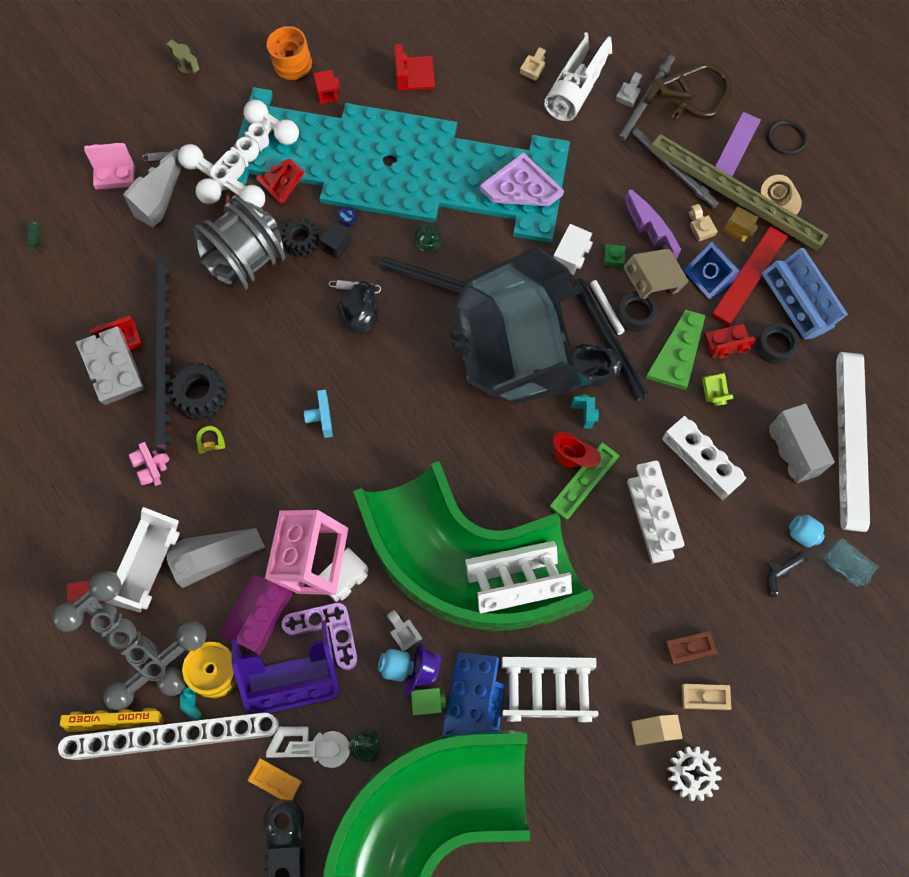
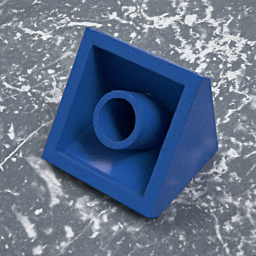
M711 241L683 271L709 299H712L732 285L740 270Z

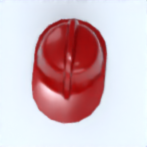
M560 432L554 435L553 445L555 449L553 455L562 466L568 468L579 466L595 467L600 463L601 456L592 446L569 433Z

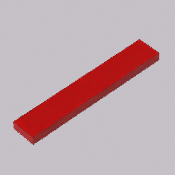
M770 226L711 315L712 317L727 326L731 324L762 277V272L768 268L787 239V235Z

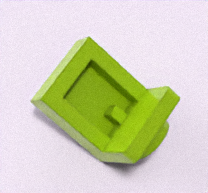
M725 373L702 377L706 402H711L718 406L727 404V400L733 399V394H728Z

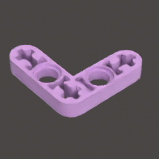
M334 603L288 614L283 618V630L290 636H296L322 630L321 623L316 626L309 623V617L312 614H320L322 617L321 621L326 620L323 611H327L328 615L334 614L335 609L344 612L339 620L335 616L328 617L330 622L326 624L327 628H330L338 666L343 670H351L356 666L357 653L349 614L343 604ZM301 616H305L304 621L307 628H303V624L296 625L295 630L287 627L291 619H294L295 622H301ZM341 630H345L349 634L348 640L344 643L336 640V634ZM351 644L352 648H347V652L350 657L353 656V659L350 660L349 665H346L345 662H340V659L344 658L343 650L338 651L337 648H345Z

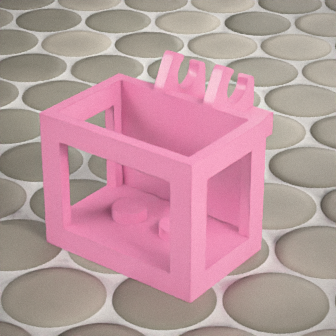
M319 510L279 511L265 579L297 594L336 595L348 528ZM319 533L338 534L329 581L311 573ZM304 583H305V584H307V585H309V586H311V587H303V586H304Z

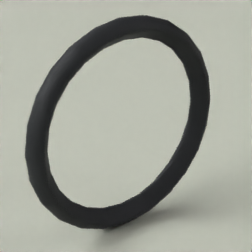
M777 121L770 126L767 133L768 142L772 148L783 154H796L804 149L807 144L805 130L793 121ZM781 124L793 125L802 133L803 143L795 150H783L774 144L771 137L772 130Z

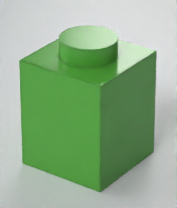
M439 688L411 692L413 718L441 715V709L446 708L445 694H440Z

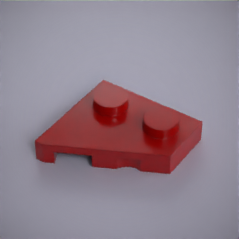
M289 158L281 162L279 166L270 168V172L256 177L279 203L285 202L305 173L293 159Z

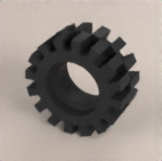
M298 217V221H295L294 218L291 219V224L287 221L285 223L286 227L283 226V232H281L286 251H289L291 255L295 252L296 257H299L300 253H302L303 257L306 256V252L309 255L312 254V249L316 250V245H319L316 225L312 221L309 222L307 218H304V221H302L301 217ZM297 233H306L308 235V238L304 241L297 242L293 240V236Z

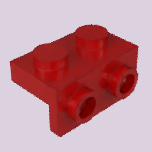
M131 316L120 317L116 321L100 324L90 329L92 336L95 335L97 338H100L99 333L118 326L123 332L130 350L143 346L137 326Z

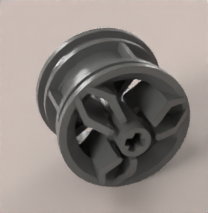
M235 195L230 199L231 204L228 203L224 206L225 214L214 223L205 220L202 223L203 227L197 224L193 227L199 257L202 259L208 254L201 261L206 271L212 277L216 275L215 277L218 280L227 284H234L240 290L246 291L248 289L247 282L252 283L255 281L253 273L265 264L273 267L276 261H284L285 254L279 230L276 229L272 232L277 227L274 218L267 211L264 212L262 208L251 202L244 201Z

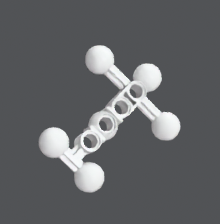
M251 100L246 103L243 113L245 119L252 124L249 127V131H246L244 133L245 137L238 139L234 147H231V150L227 151L215 165L205 160L202 151L193 144H187L180 148L178 160L184 168L189 170L198 168L212 178L203 179L196 186V195L201 202L214 204L220 199L221 190L229 189L244 201L251 202L261 208L265 203L263 190L256 185L245 186L237 181V179L243 174L245 167L249 166L248 162L255 160L259 152L268 146V134L272 130L274 131L275 138L281 144L289 145L293 144L299 136L297 125L288 119L279 121L268 114L267 106L262 101Z

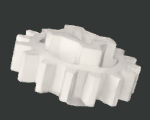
M686 747L684 750L685 754L681 750L677 751L678 759L674 757L670 759L674 766L667 768L668 771L673 772V776L668 778V781L675 782L672 789H680L679 796L681 798L688 794L689 801H694L696 796L699 801H703L704 794L707 797H712L711 789H719L715 781L722 779V777L716 775V772L721 770V768L718 766L714 767L713 765L716 758L709 759L708 750L700 753V747H694L693 752L690 747ZM690 757L688 764L681 766L682 762ZM703 762L706 764L708 771L702 765ZM694 770L696 773L703 776L694 778L693 775L687 773L686 771ZM680 776L686 782V786L682 783ZM704 781H708L706 786L698 791V788H700V784Z

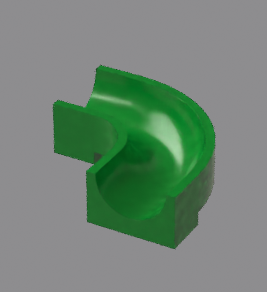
M439 461L432 463L429 469L418 478L399 487L379 492H367L362 488L353 491L370 545L386 574L410 600L443 620L480 630H516L542 623L545 625L582 611L594 599L591 590H587L581 584L570 563L562 539L561 519L558 513L510 530L495 531L479 527L469 521L459 510ZM550 541L555 542L558 562L555 566L559 574L570 572L572 593L485 613L479 612L477 592L482 590L478 581L469 583L466 572V559ZM546 567L532 569L536 579L550 577ZM523 571L510 574L514 584L527 582ZM501 576L487 579L491 589L504 587Z
M521 729L473 730L472 732L452 733L419 743L394 757L365 783L346 810L333 838L323 877H431L436 866L448 853L465 844L530 841L524 788V757L527 733Z

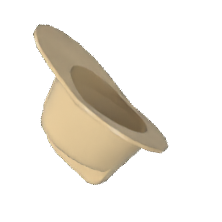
M773 175L764 181L761 187V195L797 215L801 209L802 201L792 181L784 175Z

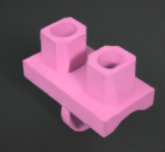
M146 443L138 444L139 450L129 454V459L133 467L145 464L147 467L137 472L141 485L152 482L155 486L160 485V474L157 467H159L160 471L167 469L165 464L169 461L168 455L157 453V450H154L152 452L154 457L152 458Z

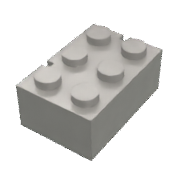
M118 326L99 333L100 338L93 335L76 342L90 379L95 382L93 386L101 403L107 405L146 390L124 334Z
M806 404L782 411L769 426L770 435L779 447L780 456L785 462H788V473L791 478H794L796 484L820 476L835 463Z

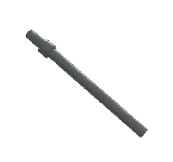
M669 55L664 64L660 65L655 79L667 77L670 67L675 60L674 56ZM653 82L619 135L620 141L626 140L647 106L644 98L651 89Z
M636 128L632 134L650 149L653 142ZM652 152L695 191V195L700 200L707 202L713 209L717 207L719 202L709 194L708 189L704 186L701 187L682 169Z

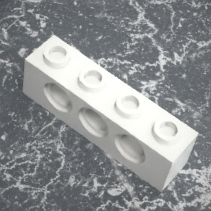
M685 416L667 430L662 440L722 501L746 479L743 471L738 466H734L728 460L727 455L723 451L718 450L713 445L712 440L707 435H703L697 429V425ZM686 438L691 439L694 444L687 443ZM701 454H706L709 460L703 459ZM716 469L722 470L725 476L719 475Z

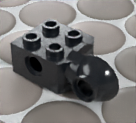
M282 799L275 801L268 807L263 819L268 855L264 856V870L268 871V877H281L282 868L288 870L289 877H305V843L301 840V831L304 826L303 811L292 800ZM284 813L289 817V824L286 828L281 829L277 825V818Z

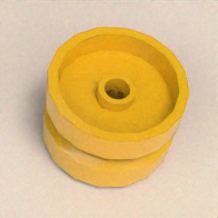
M205 642L201 648L190 651L184 659L182 668L184 681L188 687L204 697L214 699L226 696L234 690L237 682L231 665L232 651L217 642Z

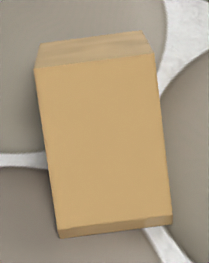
M678 715L656 716L631 722L636 746L683 739Z

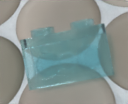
M843 538L838 540L824 558L832 569L841 572L852 585L860 588L870 583L871 576L879 567Z

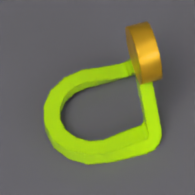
M206 426L198 432L196 442L199 454L213 449L220 450L225 448L222 433L216 427ZM206 431L217 433L218 445H215V442L202 444V434Z

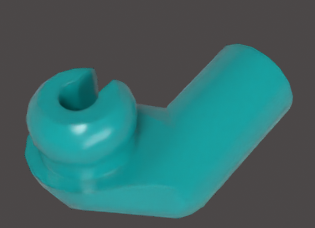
M185 687L180 694V710L193 721H199L204 713L195 706L196 692L189 687Z

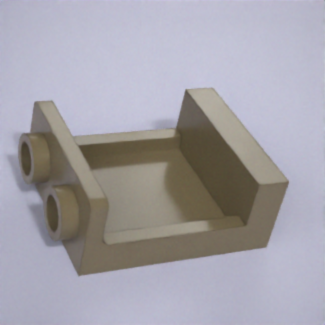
M670 248L633 254L624 265V269L641 299H646L652 292L669 289L671 294L678 293L689 282Z

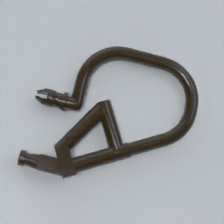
M701 63L664 79H655L647 96L644 98V102L650 104L656 93L659 97L692 100L696 95L685 77L701 70H710L719 75L725 85V91L716 106L710 111H700L685 101H681L675 107L672 119L676 117L674 120L679 119L685 110L699 118H711L720 112L728 99L732 89L731 81L726 72L718 66L710 63ZM678 81L683 91L669 90L666 86Z

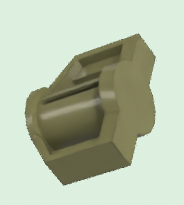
M170 40L167 43L170 56L178 64L180 72L195 74L199 70L196 57L190 53L187 45L178 44L174 40Z

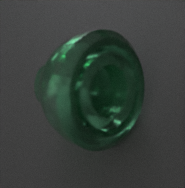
M422 225L415 232L414 242L419 249L432 251L440 246L442 242L441 233L433 225Z
M366 729L364 733L355 736L348 745L351 755L363 762L379 760L381 746L377 739V733Z

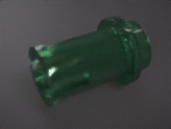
M27 223L25 227L27 248L31 250L40 249V233L42 228L38 223Z

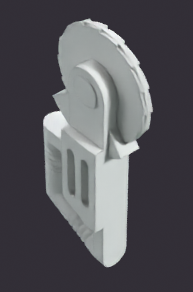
M309 726L278 727L266 751V758L312 757L315 763L318 761L324 767L335 768L345 763L349 757L350 745L347 738L340 732L330 731L323 735L319 732L313 741H309ZM284 736H303L302 742H289L285 752L276 753Z

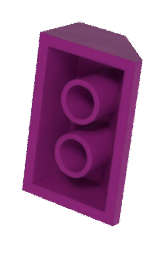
M252 574L219 636L232 642V639H237L240 647L260 656L293 595L292 592L264 577Z

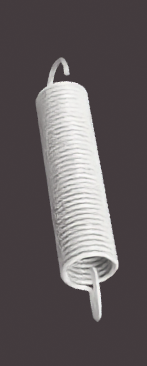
M337 280L336 289H352L353 285L358 284V282Z

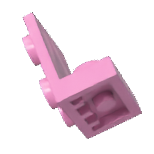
M124 143L84 146V151L94 168L93 185L96 190L130 187L135 181V165Z

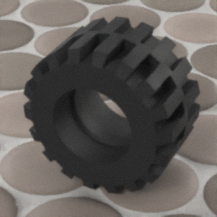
M198 362L197 365L189 363V367L185 368V366H182L180 368L182 371L174 373L175 379L171 378L170 397L178 411L185 418L189 417L193 421L198 418L199 421H204L206 417L210 420L213 418V414L218 415L221 413L219 409H224L226 406L224 401L228 399L226 394L228 391L221 374H219L216 368L213 369L209 364L204 366L203 362ZM199 385L209 386L208 392L203 397L198 399L188 398L190 391L194 387Z

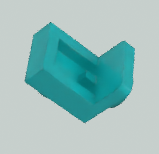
M588 395L573 397L571 408L584 409L583 428L592 429L594 423L598 422L599 410L595 409V397H589Z

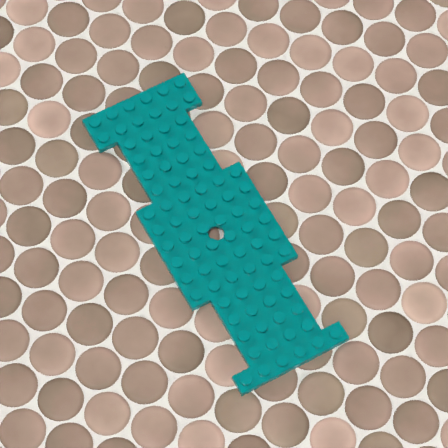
M253 87L249 101H262L267 106L268 114L279 121L286 119L293 121L299 129V136L293 144L284 145L275 138L274 131L272 130L268 134V146L259 152L255 160L248 162L249 166L245 167L243 174L237 179L243 185H246L249 174L264 175L270 172V168L279 166L281 162L289 158L293 159L305 171L299 182L323 186L320 195V203L432 223H436L439 207L514 219L516 223L513 237L552 243L560 198L550 206L493 203L480 191V185L522 153H525L562 188L570 141L532 135L530 150L455 138L457 122L349 103H345L342 118L270 106L273 96L272 90ZM245 117L237 140L245 137L244 133L248 132L250 125H252ZM389 155L397 159V162L391 166L384 165L382 161L384 157Z

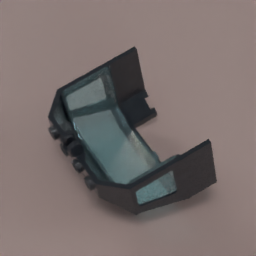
M538 246L469 278L454 306L456 312L455 320L459 329L452 330L450 338L460 340L452 344V349L455 352H462V358L467 370V380L475 387L512 405L567 393L593 383L596 378L594 373L599 370V367L595 366L582 372L574 366L560 302L580 294L581 291L578 286L573 287L569 279L572 276L569 269Z

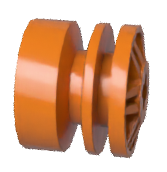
M284 26L273 31L267 39L266 46L276 74L286 80H297L304 77L312 67V59L304 33L292 26Z

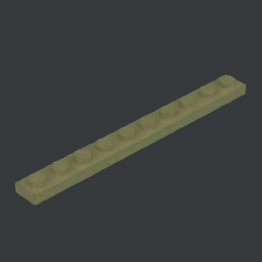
M660 134L652 143L649 150L814 250L818 251L826 240L828 234L665 136Z

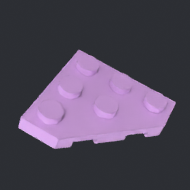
M522 153L480 185V191L493 203L550 206L563 196L564 190L525 153Z

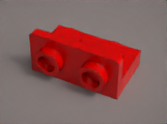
M744 324L707 332L703 336L711 358L718 356L724 358L735 352L745 353L751 349L756 341L754 337H749Z

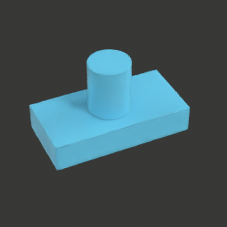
M326 390L317 391L319 408L304 410L305 422L321 421L324 437H333Z

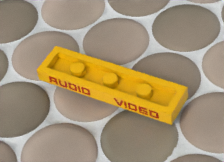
M145 708L142 712H133L129 709L119 710L118 713H109L103 710L95 711L94 714L71 712L70 715H61L60 726L67 732L132 729L164 724V717L154 708Z

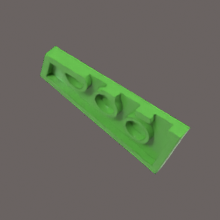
M685 310L645 379L683 390L687 389L705 315Z

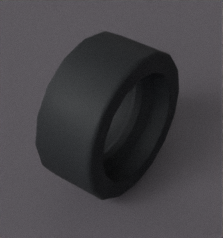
M630 291L620 300L617 318L627 330L634 332L644 331L652 325L657 316V303L651 295H648L646 299H641L637 291ZM633 302L641 303L648 309V317L645 320H635L629 317L625 312L627 304Z
M772 323L766 326L758 337L756 348L759 355L767 362L783 364L794 356L799 348L800 340L792 327L783 323ZM771 334L782 336L788 342L789 350L785 353L775 352L767 345L766 338Z

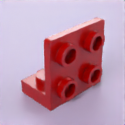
M402 44L395 45L397 91L434 89L432 56L407 57V53L403 52Z

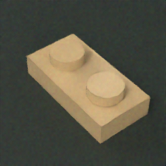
M681 685L682 709L731 710L730 685Z

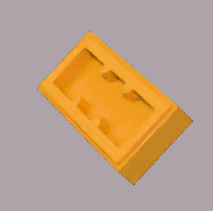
M261 758L247 780L281 800L292 801L303 782Z

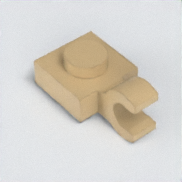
M539 47L534 57L528 55L520 68V74L536 81L545 67V62L543 61L546 50Z
M699 204L691 206L692 211L688 213L693 221L689 226L697 241L716 236L718 231L709 215L703 217V211Z

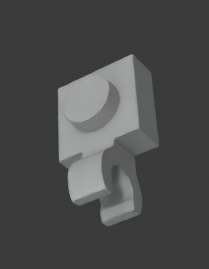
M635 72L630 84L624 82L615 101L633 108L641 92L638 86L642 75Z
M395 610L387 615L388 620L395 628L390 634L402 651L408 650L422 640V637L410 620L403 623Z

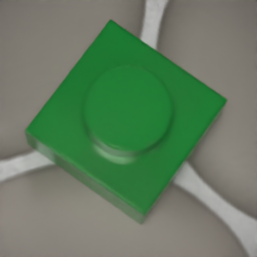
M605 244L603 266L624 267L625 246Z

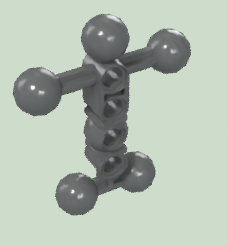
M102 570L93 575L89 582V590L75 602L65 601L54 608L51 615L54 627L61 632H72L83 623L84 612L86 611L92 617L91 627L101 633L102 637L106 636L109 646L121 649L120 654H125L127 661L137 670L126 681H114L104 690V703L112 711L128 708L133 702L134 692L148 680L156 681L159 692L165 696L174 697L180 694L186 687L182 669L177 666L166 667V665L183 651H195L202 647L207 638L203 624L197 621H187L181 624L176 632V640L161 651L147 637L141 635L140 631L137 632L133 622L128 619H121L122 614H117L116 608L112 604H100L98 602L114 599L121 590V581L118 575L112 571ZM105 615L109 620H102L99 616ZM116 632H124L126 636H119ZM134 648H141L143 651H142V652H136V651H134L133 649H134ZM158 664L160 667L153 668L150 665Z

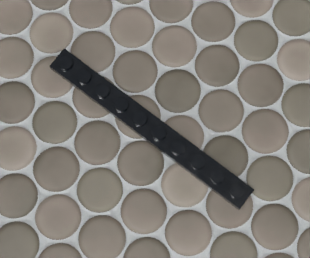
M157 256L156 265L157 453H166V445H170V432H166V425H170V412H166V406H170V393H166V387H170V374H166V368H170V355H166V349H170V336H166V331H170V318H166V312H170V300H166V295H170V282H166V277H170V265L165 264L164 256Z

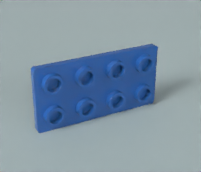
M457 653L442 736L452 733L472 732L473 730H499L506 685L495 681L499 663L498 657Z

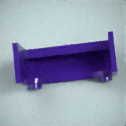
M326 620L321 621L323 639L314 641L309 646L310 657L264 666L262 658L258 655L242 656L237 639H232L231 665L244 708L248 714L272 713L331 700L338 695L339 685Z

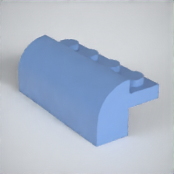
M804 248L797 250L785 261L774 262L762 272L765 280L803 339H812L826 333L835 327L834 324L848 315Z

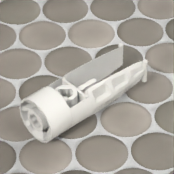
M584 33L585 38L570 57L545 98L544 105L546 110L554 118L561 121H570L576 117L593 88V84L599 77L608 54H612L610 36L605 40L588 68H586L582 62L589 50L588 33Z

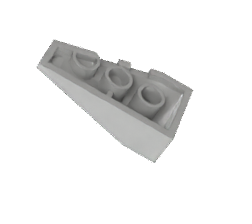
M174 149L165 156L156 169L151 167L148 170L147 176L144 178L138 177L123 194L133 216L153 228L164 217L182 168L178 160V149Z
M254 528L185 538L176 542L175 545H170L166 557L176 583L184 588L266 548L257 529Z

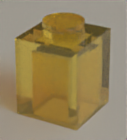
M737 206L724 232L745 242L748 235L752 237L758 227L755 223L759 217Z

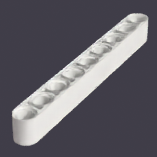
M840 352L836 361L840 524L843 530L867 532L870 525L864 356L863 354Z
M257 713L74 735L61 740L58 752L65 759L81 760L273 736L279 727V723L276 717L269 713ZM270 718L272 720L271 729L263 731L261 729L262 721ZM246 721L248 723V730L244 734H239L237 731L239 723ZM222 724L224 727L223 734L215 737L213 733L214 728ZM194 727H198L200 731L198 738L191 740L189 736L190 731ZM174 730V740L167 743L165 738L167 732ZM149 733L151 741L146 746H143L142 737ZM125 736L126 744L123 748L119 749L117 745L120 737ZM100 739L102 746L95 752L93 749L94 742ZM73 742H76L77 750L71 755L69 747Z

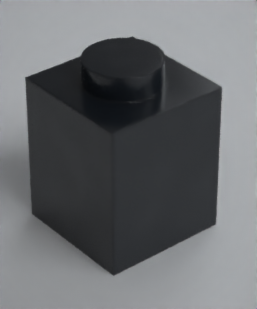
M333 222L319 239L321 250L338 260L351 244L350 231L345 226H339Z

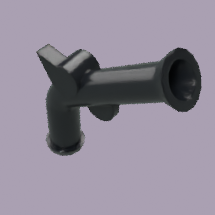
M800 550L796 556L781 565L779 563L767 562L771 570L768 575L769 596L777 597L780 594L777 584L778 577L787 578L790 574L789 570L802 562H808V558L803 551Z

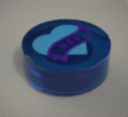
M342 207L337 213L338 222L345 227L355 225L358 220L357 212L353 207Z

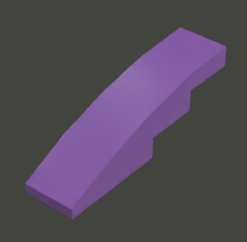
M743 112L715 166L716 168L731 177L733 176L761 119Z
M632 189L628 190L625 204L639 233L647 231L654 248L662 246L663 249L670 248L677 260L681 248L670 229L644 199Z

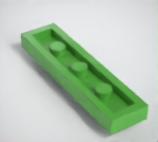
M604 443L597 448L601 456L600 463L595 467H582L549 507L551 511L558 513L559 517L566 522L620 456Z

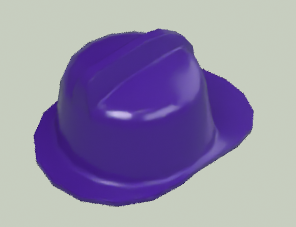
M423 642L419 643L414 655V669L412 675L408 676L405 685V698L411 694L415 686H428L439 675L441 656L426 650Z

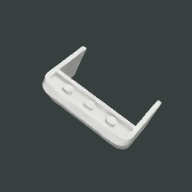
M142 508L141 520L117 571L121 581V590L114 599L105 602L136 612H141L142 608L147 610L152 596L148 594L170 544L175 545L180 532L176 531L179 523L178 520L150 509Z

